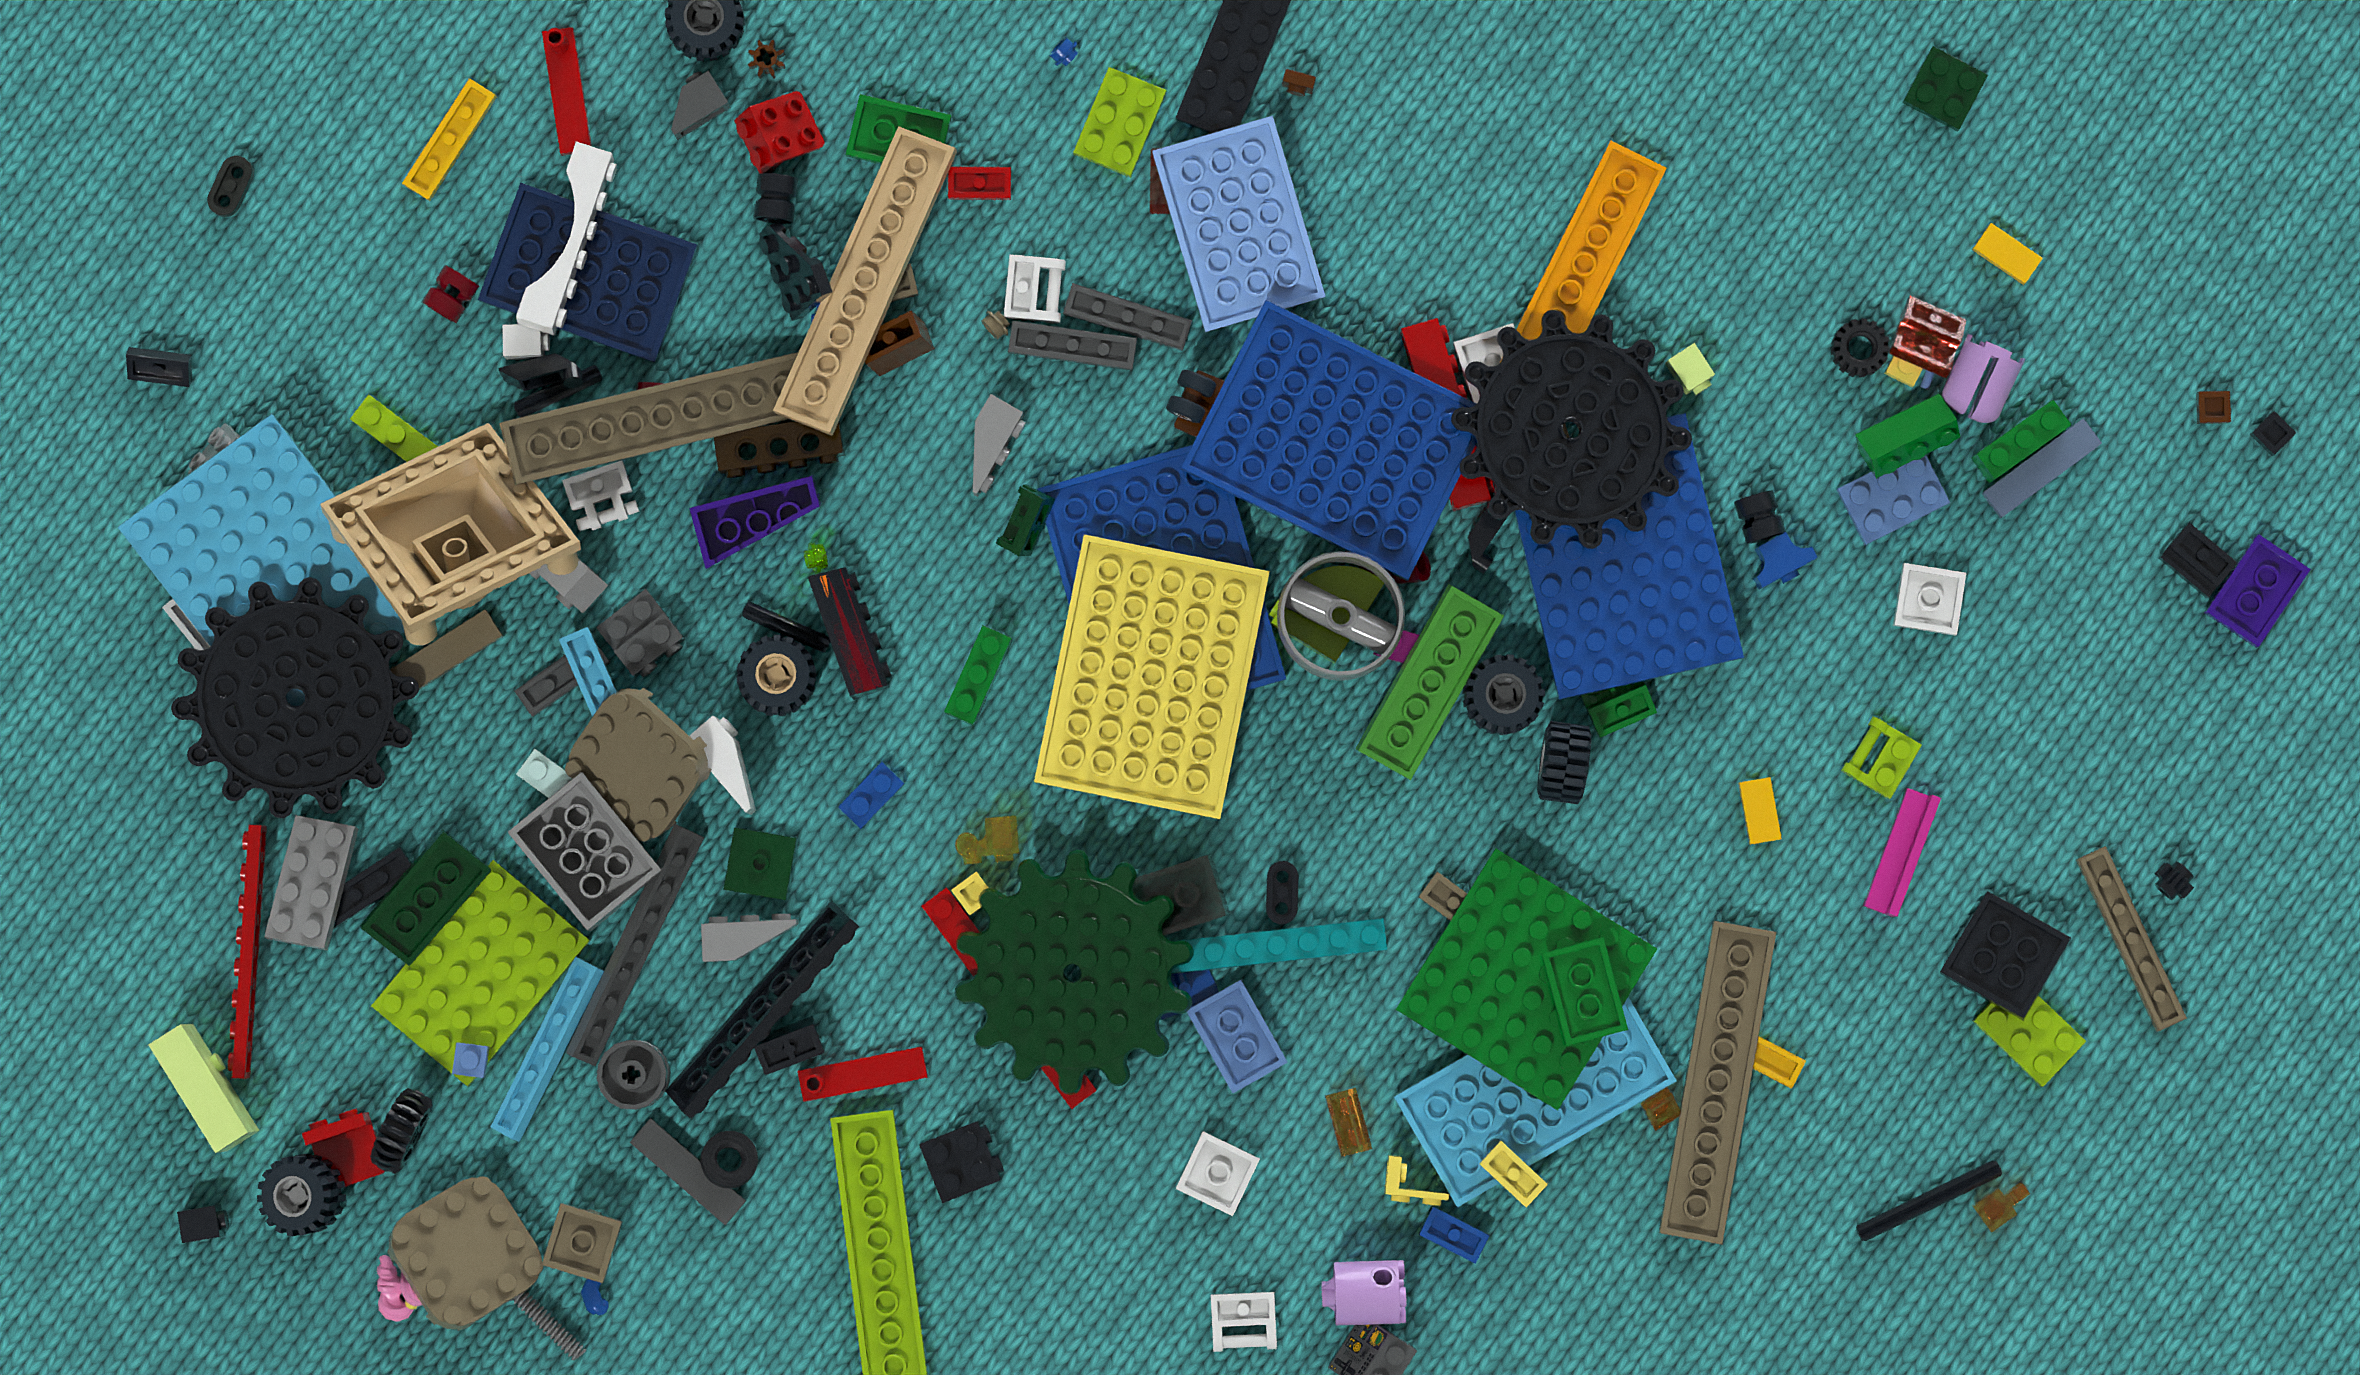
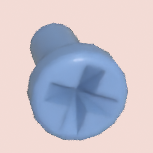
M1925 364L1923 368L1926 371L1920 387L1929 390L1934 374L1939 372V368Z

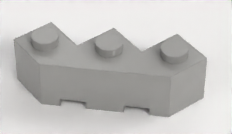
M579 558L577 568L566 575L553 574L548 570L547 564L529 573L536 580L541 576L559 592L555 597L564 606L570 609L574 605L582 613L608 586Z

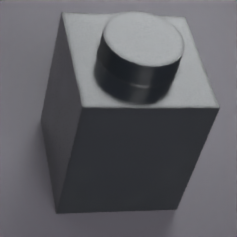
M221 1204L177 1212L182 1243L226 1236L225 1229L229 1228V1220L226 1210L222 1211Z

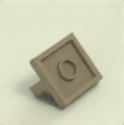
M561 1203L542 1265L604 1283L623 1221L603 1216L601 1212L592 1209L584 1210Z

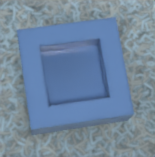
M456 1042L452 1074L485 1078L490 1046Z

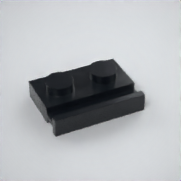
M2190 522L2184 526L2168 545L2167 549L2158 557V559L2205 598L2211 596L2212 592L2238 563Z

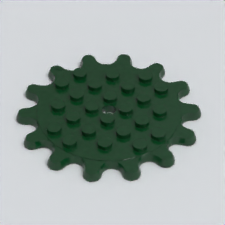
M1073 850L1067 855L1065 868L1058 876L1046 875L1039 863L1034 859L1023 860L1017 870L1021 882L1019 891L1012 896H1006L994 888L984 889L980 893L978 901L981 908L989 916L988 927L980 933L963 932L956 940V946L960 953L970 956L975 960L977 971L973 978L964 980L956 986L955 997L963 1004H979L986 1011V1021L975 1032V1043L982 1049H990L999 1043H1007L1012 1046L1015 1051V1060L1011 1071L1013 1077L1021 1082L1030 1080L1040 1067L1049 1066L1057 1072L1059 1088L1068 1095L1079 1092L1082 1087L1084 1073L1092 1068L1101 1070L1112 1085L1122 1086L1130 1079L1127 1058L1132 1051L1142 1049L1153 1057H1162L1168 1052L1169 1041L1159 1029L1161 1016L1169 1012L1183 1014L1191 1008L1192 998L1190 994L1174 986L1171 981V974L1175 967L1192 960L1194 955L1193 947L1189 942L1169 941L1164 937L1162 924L1173 913L1174 904L1165 895H1159L1147 902L1138 900L1132 890L1137 874L1131 864L1121 863L1117 865L1112 874L1103 879L1097 878L1091 873L1089 857L1081 850ZM1075 964L1080 967L1082 975L1079 981L1072 982L1066 978L1064 971L1067 965Z

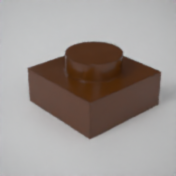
M1286 69L1282 87H1286L1288 93L1297 96H1305L1306 93L1312 94L1316 77Z
M2200 391L2196 393L2197 424H2229L2231 422L2230 391Z

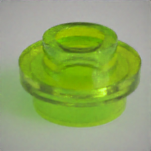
M814 542L808 543V550L803 552L806 567L808 569L812 568L815 574L821 573V569L828 568L825 548L822 543L817 545Z

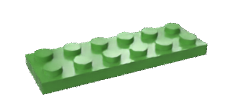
M1448 584L1355 749L1411 780L1504 615Z

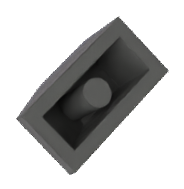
M701 71L694 73L685 80L687 84L681 88L671 128L677 140L731 108L709 71L704 74Z

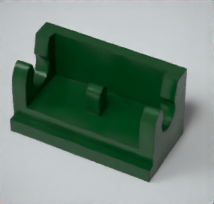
M1023 484L1018 489L1020 496L1003 536L998 537L996 544L1017 556H1031L1055 499L1027 484Z

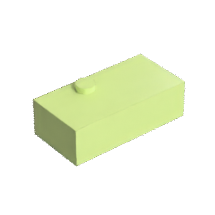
M180 1024L148 1044L215 1153L228 1151L259 1131L223 1073L226 1067L217 1053L212 1055L194 1024Z

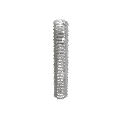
M526 1292L524 1295L522 1293L511 1300H514V1304H518L517 1308L525 1311V1315H528V1318H532V1322L536 1321L535 1325H539V1329L543 1328V1332H547L546 1336L554 1339V1343H557V1346H561V1350L565 1349L564 1353H568V1357L572 1356V1360H576L586 1352V1349L582 1350L583 1345L578 1347L580 1341L574 1344L576 1338L570 1341L572 1334L567 1336L569 1331L564 1332L565 1327L561 1328L562 1324L557 1325L558 1320L553 1322L554 1317L549 1319L551 1313H548L546 1316L547 1310L540 1313L544 1306L537 1309L540 1303L535 1304L536 1299L532 1300L533 1296L528 1297L529 1292Z

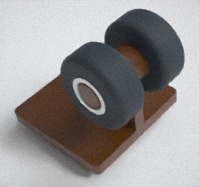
M1182 370L1177 383L1184 388L1181 397L1171 396L1166 406L1167 411L1178 416L1174 428L1197 437L1225 381L1202 371Z

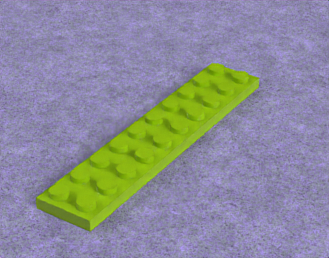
M894 1109L830 1118L863 1375H928Z

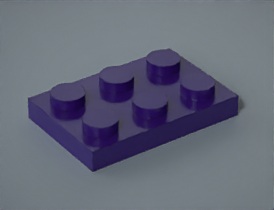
M2257 534L2204 613L2257 648L2311 569Z

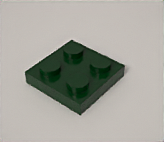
M1932 46L1902 103L1958 132L1988 75Z

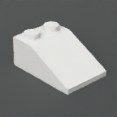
M712 716L695 730L690 737L694 740L700 736L707 744L704 751L708 759V768L712 769V774L746 813L752 815L756 809L740 744L735 738L738 731L724 717L719 720L717 717Z

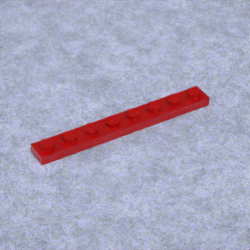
M249 825L248 831L243 833L242 840L243 850H247L246 863L241 865L240 879L245 882L244 894H240L238 901V911L243 913L242 926H238L236 931V943L241 946L240 957H236L234 962V975L238 976V989H234L232 993V1007L236 1008V1021L232 1020L230 1024V1039L234 1040V1051L229 1053L227 1064L228 1071H232V1078L240 1079L250 1078L267 835V826Z
M946 887L921 907L974 977L977 971V964L972 957L960 953L956 946V940L963 932L980 933V931ZM1049 1066L1041 1067L1071 1109L1097 1091L1084 1073L1082 1087L1079 1092L1073 1095L1065 1094L1059 1088L1057 1072Z

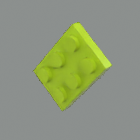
M1108 67L1073 155L1131 178L1167 90Z
M2040 996L2037 997L2024 1021L1991 1002L1973 1020L1990 1039L2041 1087H2044L2086 1042Z

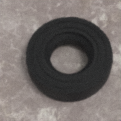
M723 1131L712 1136L703 1147L700 1158L701 1168L707 1179L714 1185L722 1188H737L747 1183L754 1175L758 1165V1153L753 1142L744 1134L736 1131ZM733 1148L739 1152L742 1161L737 1170L729 1172L720 1168L717 1162V1155L722 1149Z

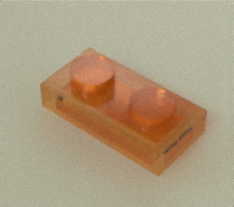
M1356 1088L1325 1095L1341 1157L1371 1150L1372 1146Z

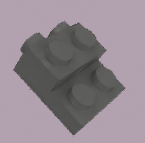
M647 589L596 627L635 678L639 675L644 678L658 667L655 662L664 655L667 658L675 655L682 649L683 646L680 643L685 640Z

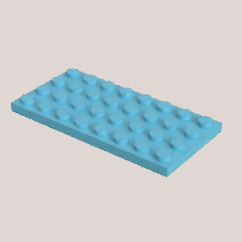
M1629 997L1622 1006L1628 1030L1602 1038L1558 1111L1469 1055L1463 1056L1394 1096L1456 1207L1499 1184L1479 1163L1500 1140L1523 1162L1530 1166L1676 1082L1674 1075Z

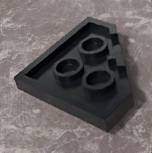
M778 222L768 225L759 234V243L762 252L767 255L771 264V277L780 288L782 306L789 313L791 320L794 321L805 317L833 291L822 262L816 257L809 258L806 255L807 248L795 236L787 237L785 235L786 228Z

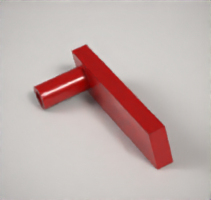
M551 28L548 31H542L559 149L561 156L572 154L576 142L592 146L574 28Z
M922 1046L797 1071L803 1102L928 1078Z

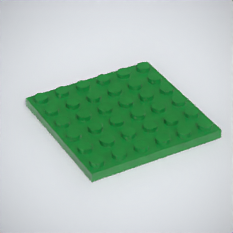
M1495 848L1395 1010L1558 1111L1603 1037L1569 1046L1565 1045L1541 953L1604 937L1623 1006L1657 951V948Z

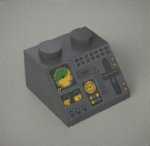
M1379 1324L1355 1325L1328 1368L1338 1375H1402L1417 1350Z

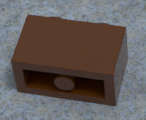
M911 310L881 325L865 360L866 365L877 375L882 376L934 350L935 348L925 323Z

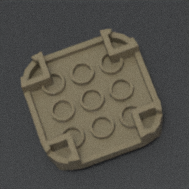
M627 688L610 695L598 708L573 745L565 771L571 778H575L583 772L631 833L639 841L645 842L651 838L658 837L677 823L675 821L700 784L708 779L712 769L708 768V759L704 751L707 744L700 736L693 740L650 701L653 693L645 688L641 690Z
M485 1176L460 1181L406 1213L394 1225L389 1236L388 1254L391 1262L395 1261L427 1311L426 1317L434 1325L437 1324L446 1329H458L460 1331L470 1327L473 1323L522 1293L524 1294L537 1281L539 1274L543 1270L542 1257L535 1241L502 1190Z

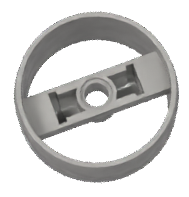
M1352 552L1322 554L1301 565L1285 584L1277 610L1279 635L1291 658L1309 673L1324 679L1337 681L1363 677L1383 665L1397 647L1405 622L1403 598L1392 576L1374 560ZM1333 562L1353 563L1368 569L1383 581L1391 593L1396 608V626L1353 605L1347 600H1343L1301 579V577L1315 567ZM1284 608L1381 656L1371 664L1356 670L1333 671L1321 668L1304 658L1294 647L1286 630ZM1344 608L1348 611L1350 619L1346 624L1339 625L1333 621L1332 612L1335 609Z

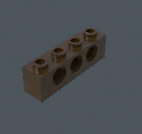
M840 420L833 435L799 422H789L755 427L713 437L718 471L721 474L726 473L727 478L745 476V471L757 469L759 474L777 471L776 466L787 464L789 469L803 468L808 466L807 461L820 460V464H831L839 462L838 457L845 456ZM813 435L819 438V446L814 451H806L802 447L803 440L807 436ZM777 440H784L788 443V450L782 456H776L771 451L773 443ZM751 444L756 446L757 454L752 460L747 461L741 458L740 452L745 445Z

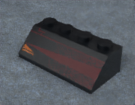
M843 567L809 576L808 580L850 697L856 700L890 688L887 680L892 679V675L887 661L880 662L877 650L882 649L876 631L872 633L869 631L866 621L871 620V616L866 602L859 603L856 591L861 590L855 572L849 574L848 569Z

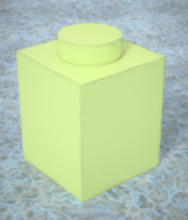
M1695 343L1665 363L1675 380L1683 386L1685 395L1691 391L1697 395L1711 386L1709 380L1713 378L1715 373Z

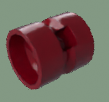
M444 265L436 278L437 287H430L422 303L457 324L465 311L464 302L471 301L480 286L456 270ZM448 285L460 292L457 298L444 292Z

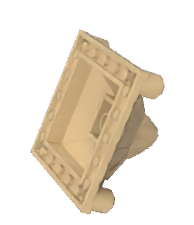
M489 423L320 504L322 513L329 521L333 539L339 543L347 544L360 564L365 568L368 575L402 620L406 639L414 645H425L435 639L437 636L435 619L445 615L447 612L474 606L494 589L500 588L520 576L537 570L544 564H547L549 571L557 575L569 574L578 566L577 551L581 550L580 541L534 481L515 485L505 443Z

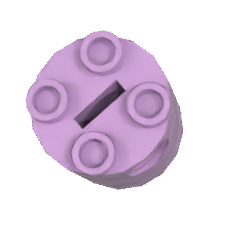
M1404 1260L1333 1262V1278L1329 1281H1321L1322 1307H1329L1335 1311L1336 1326L1406 1323Z

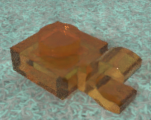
M2021 1182L2005 1194L1997 1187L1973 1204L1972 1207L1989 1231L1993 1232L2017 1215L2012 1206L2027 1197L2030 1192Z

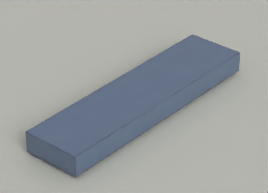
M2083 418L1985 490L1982 495L1997 515L2002 518L2101 445L2102 442Z

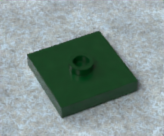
M734 827L723 890L786 900L797 838Z

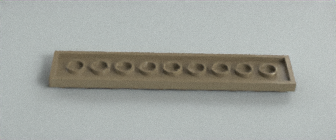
M799 352L501 422L499 424L514 483L517 485L788 420V418L776 414L773 409Z
M1713 921L1659 1227V1233L1716 1244L1723 1243L1776 932L1719 921Z

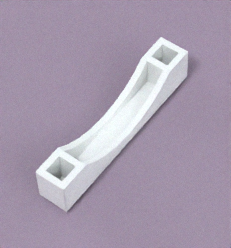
M579 142L575 143L566 169L575 202L571 235L563 253L553 267L539 280L526 287L516 315L518 324L551 335H555L557 327H563L567 316V310L564 309L567 298H573L577 287V281L574 280L577 268L582 270L587 258V251H584L587 239L592 241L597 229V222H594L597 210L602 211L606 203L607 193H604L607 181L612 182L616 174L617 164H614L611 152Z

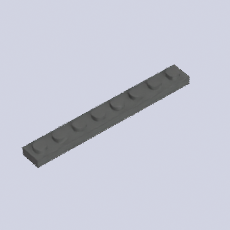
M677 824L673 826L656 862L662 871L645 885L567 1048L566 1054L596 1066L704 837Z

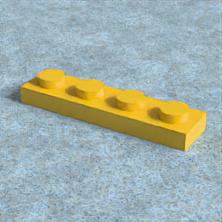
M469 78L402 184L428 201H431L496 100V94Z

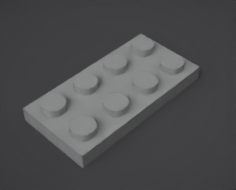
M298 815L295 816L264 937L270 940L328 951L359 830L357 827Z

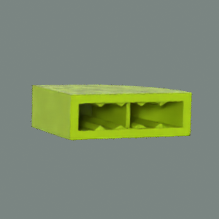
M1352 566L1326 567L1303 578V580L1343 600H1347L1365 611H1368L1384 585L1383 581L1374 574ZM1278 599L1269 614L1274 618L1271 625L1277 629V610L1280 599ZM1284 608L1285 626L1288 635L1335 664L1348 644L1349 639ZM1337 608L1332 612V619L1336 624L1343 625L1349 621L1350 615L1346 609Z

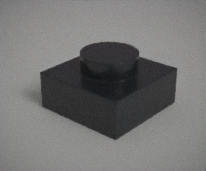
M2275 411L2271 412L2250 433L2271 456H2274L2296 434Z

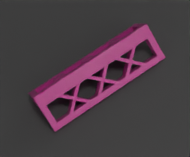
M1906 788L1865 898L1864 907L1890 917H1898L1940 803V797L1935 795L1928 796Z

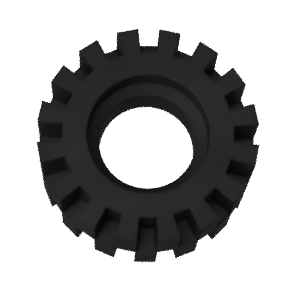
M1864 318L1861 320L1854 319L1844 324L1832 339L1831 355L1834 356V364H1838L1839 370L1843 373H1849L1848 376L1851 377L1859 376L1861 378L1874 374L1887 361V356L1890 352V346H1888L1890 340L1888 336H1885L1884 328H1879L1877 322H1869ZM1862 336L1871 342L1872 353L1870 357L1858 360L1850 354L1848 347L1852 338Z

